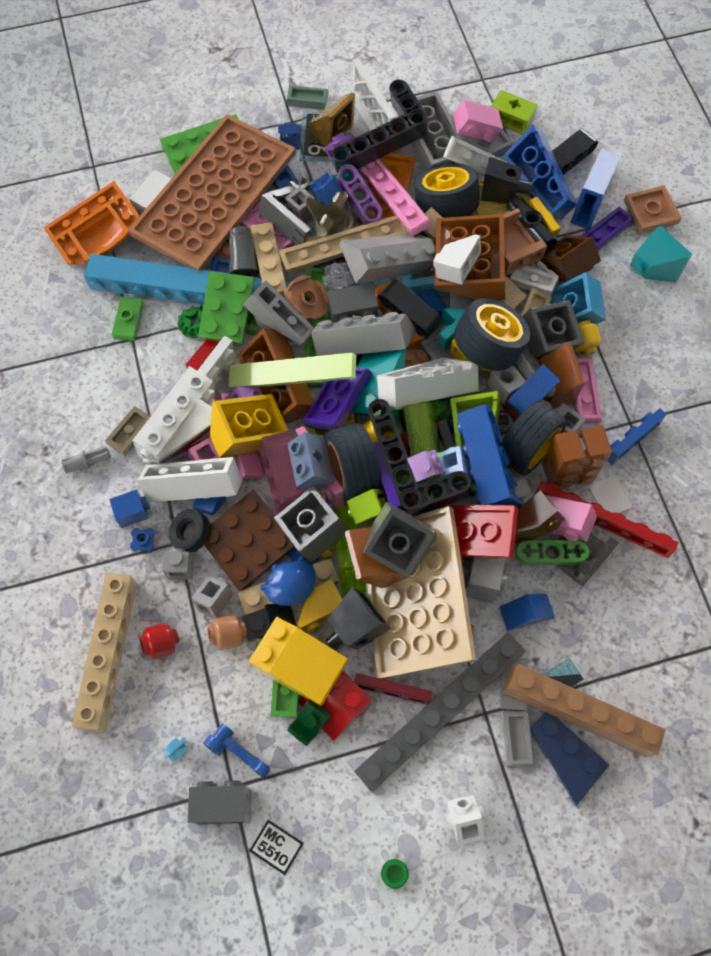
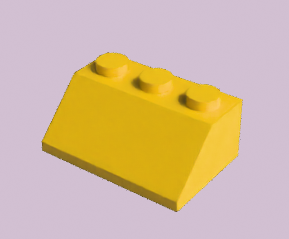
M272 394L217 400L212 403L210 437L219 458L274 449L290 435Z

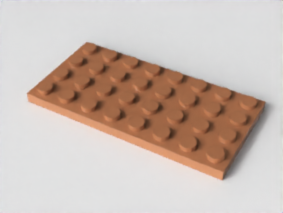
M226 114L128 229L129 236L186 267L200 272L230 237V229L239 226L261 196L296 155V148Z

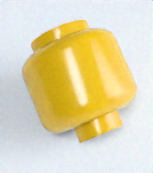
M590 321L578 323L585 343L574 351L578 353L583 352L584 356L596 353V348L602 344L598 326Z

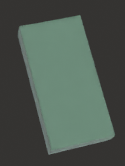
M289 85L286 104L287 106L323 109L327 105L329 89Z

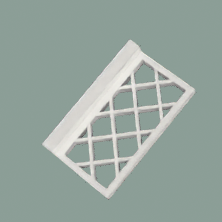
M354 59L352 91L355 93L354 111L368 132L395 119L396 115L360 59Z

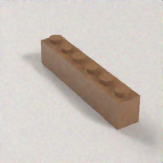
M517 663L509 668L501 693L644 757L659 755L666 729Z

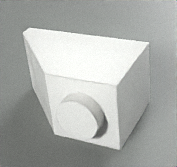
M473 235L444 245L440 254L438 253L434 258L433 265L436 269L437 278L462 285L481 253L480 235Z

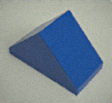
M526 594L499 607L507 631L555 618L547 594Z

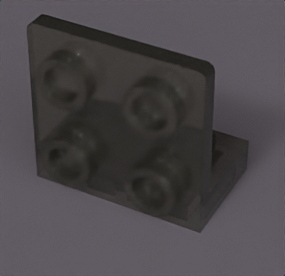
M590 533L588 541H582L589 548V556L581 565L556 566L583 587L619 544L613 537H610L604 543ZM559 536L557 540L568 539H566L564 536ZM550 547L546 551V555L551 559H556L559 556L558 550L554 547ZM563 547L564 559H566L565 557L568 553L575 554L576 558H579L582 552H578L577 548H574L572 552H565L566 548Z

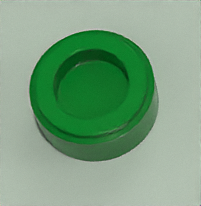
M390 859L382 866L381 878L386 886L393 889L401 888L408 880V868L401 860Z

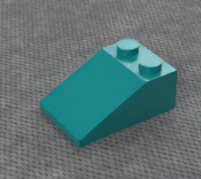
M406 349L363 354L357 368H368L373 374L350 412L351 414L369 416V404L373 400L378 399L377 376L403 369ZM379 410L375 413V415L379 414L383 416L386 413V411ZM391 410L394 418H398L399 410Z

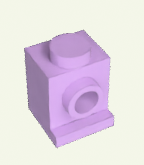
M435 449L423 451L407 458L416 482H424L445 473Z

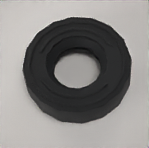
M193 509L183 510L177 514L169 528L170 543L176 549H184L189 553L196 552L202 548L210 534L208 518L202 512ZM189 523H195L194 534L191 538L185 540V528Z

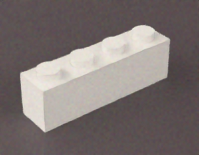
M234 457L145 465L137 481L148 502H165L237 495L243 479Z

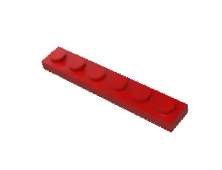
M541 481L535 492L536 494L541 490L545 496L591 504L597 515L594 523L595 526L666 558H669L677 549L679 542L673 540L671 536L652 531L645 524L634 523L620 513H612L605 510L598 503L587 502L575 493H567L559 489L553 483Z

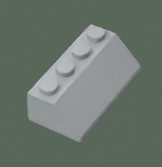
M410 233L347 240L339 243L355 283L427 273L434 266L433 263L436 256V247L433 240L419 234L412 237Z
M391 312L383 317L367 315L357 320H353L351 317L341 319L339 322L324 320L318 323L311 334L317 356L406 349L415 335L416 329L406 314L398 315L397 312Z

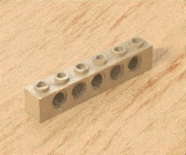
M106 573L72 722V727L80 731L106 734L137 582L131 575Z

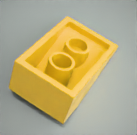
M276 617L248 662L259 673L322 706L349 660L298 627Z

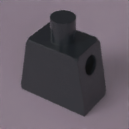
M489 157L480 200L509 203L512 198L516 197L517 193L529 195L532 182L520 180L521 167Z
M351 588L328 617V622L335 631L326 639V642L335 651L343 644L358 650L388 631L391 627L364 592Z

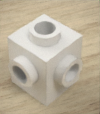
M471 795L447 801L449 813L444 814L448 831L453 830L458 845L485 839L483 822H486L485 813L482 805L477 806L474 796Z

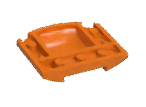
M113 181L43 228L69 266L88 263L90 254L105 256L119 247L129 237L128 229L138 219L139 214L116 182Z

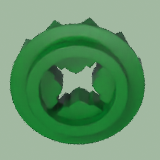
M192 305L190 309H183V313L178 315L177 324L183 335L189 338H199L200 322H195L192 326L191 320L198 316L199 321H201L202 306L194 307Z

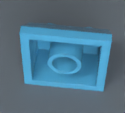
M585 272L555 287L550 304L570 300L578 323L590 321L597 325L606 321L601 282Z

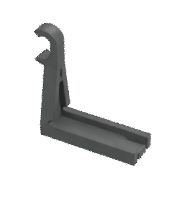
M304 175L301 179V185H296L293 181H290L288 187L263 194L258 210L265 219L272 222V225L295 245L306 243V235L311 233V229L283 205H285V197L299 186L307 192L309 191L311 181Z

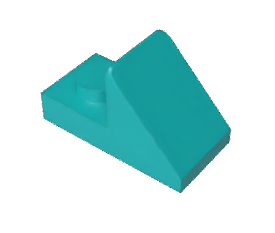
M443 310L442 319L446 326L440 330L438 346L443 351L452 345L455 337V328L465 310Z

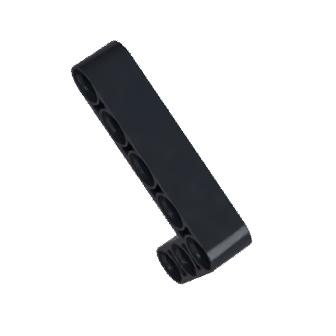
M397 79L391 82L389 86L391 104L399 117L334 148L332 159L337 173L344 165H352L359 169L426 136L428 133L427 114L406 81Z
M380 398L373 400L369 404L368 413L403 511L416 516L463 500L471 494V478L464 471H455L418 484L407 460L408 455L390 405L386 400ZM379 410L386 411L383 416H375V413ZM388 431L394 433L391 438L385 439L382 437ZM395 453L402 455L397 461L390 460V457ZM403 475L410 477L407 483L401 484L398 482V479ZM458 481H463L467 484V486L461 490L455 489L453 487V485ZM438 489L443 493L439 498H432L429 496L431 491ZM410 498L418 499V503L413 507L405 505L406 501Z

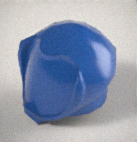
M303 555L296 561L273 564L267 582L261 585L260 589L264 591L270 602L279 606L298 605L306 601L314 591L316 582L314 566Z

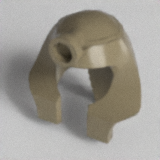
M343 191V194L337 192L333 201L327 206L320 204L311 197L304 198L306 206L315 219L318 239L356 228L353 216L348 209V193L346 191Z

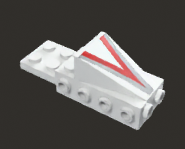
M224 336L198 371L190 366L133 439L137 454L143 459L142 462L145 465L171 463L186 455L190 448L210 437L212 403L216 401L215 390L222 381L221 377L225 372L228 373L230 365L235 363L233 343L228 337Z

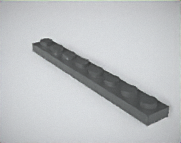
M507 632L354 771L372 793L520 658L526 650Z

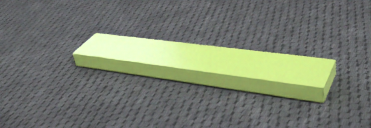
M343 353L230 365L229 388L236 389L238 386L265 387L355 379L356 354Z

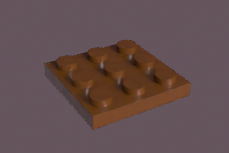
M254 489L210 524V534L207 542L204 544L238 591L247 589L269 571L273 564H277L296 548L275 520L273 512Z

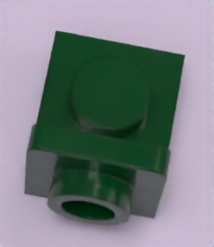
M308 700L296 720L289 725L287 731L298 741L308 746L319 735L332 712L323 705L320 706Z

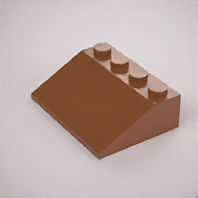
M504 214L437 218L436 255L440 254L444 245L473 235H480L481 253L462 285L437 278L435 269V289L475 300L480 298L506 300Z

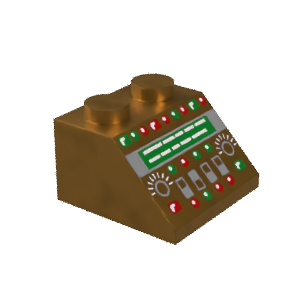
M351 92L334 99L323 108L318 116L312 118L309 124L310 138L325 147L333 141L332 137L341 132L346 134L353 127L355 93Z

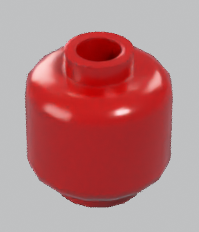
M167 623L147 627L143 631V636L139 637L144 656L148 655L152 660L173 654L176 648L175 644L179 643L176 629H171Z

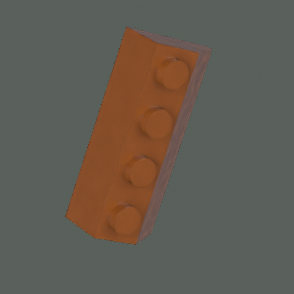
M263 328L237 354L241 364L295 358L286 336L269 328ZM307 383L256 387L260 388L262 395H273L285 424L305 417L314 402Z

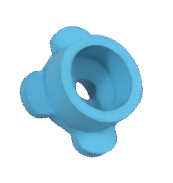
M177 737L164 748L167 751L164 758H169L172 762L179 759L189 748L185 743L186 739L184 737L180 740Z

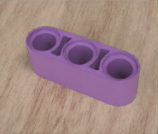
M352 165L342 166L338 172L336 182L342 191L348 193L347 200L361 222L366 225L379 221L382 215L381 206L357 169ZM342 174H349L352 177V181H345L342 178ZM354 193H362L364 195V199H356L354 197ZM366 211H374L376 218H369L366 215Z

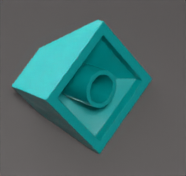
M660 225L635 252L630 266L644 279L676 282L679 280L693 254Z

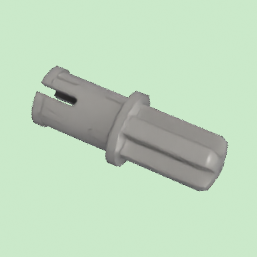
M102 446L88 452L83 450L81 454L62 459L61 463L65 473L68 474L85 467L87 469L91 468V465L110 459L111 456L108 447Z

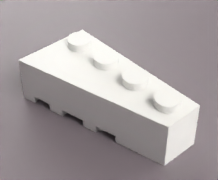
M440 358L378 375V399L386 400L391 410H399L406 405H414L479 391L478 365L468 361Z

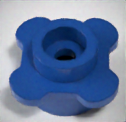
M134 528L131 531V536L133 537L130 544L131 550L134 552L138 550H153L155 546L153 539L155 535L154 529L139 530Z

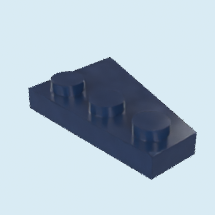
M544 712L531 727V734L546 759L549 760L558 780L566 789L572 804L577 806L609 767V764L557 717Z

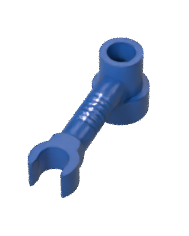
M223 723L213 735L210 734L203 742L217 756H220L225 748H227L237 757L241 758L243 762L262 778H265L270 771V767L246 751V749L242 748L240 744L231 738L234 732Z

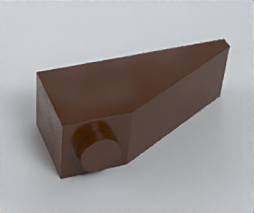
M541 490L518 508L515 543L547 535L549 532L558 529L561 522L565 520Z

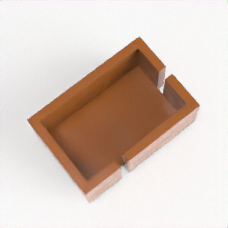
M603 425L581 429L580 432L586 446L585 450H583L577 430L554 436L546 453L547 455H545L542 461L547 482L555 484L562 490L569 488L572 484L580 483L581 485H586L595 480L612 453Z

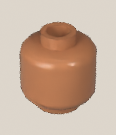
M236 615L215 618L212 620L211 626L207 627L211 646H215L220 651L240 646L243 637L247 635L244 621L240 622Z

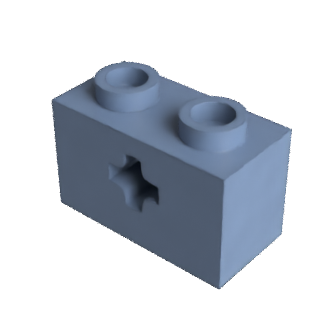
M304 432L287 443L296 487L308 490L314 486L319 492L335 482L325 439Z

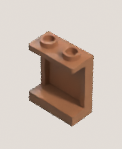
M519 209L503 213L505 276L542 260L547 248L543 240L535 242L519 220L521 213Z

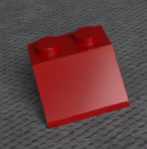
M344 670L323 703V706L332 712L323 730L333 741L372 704V700ZM303 696L298 703L304 707L309 699Z

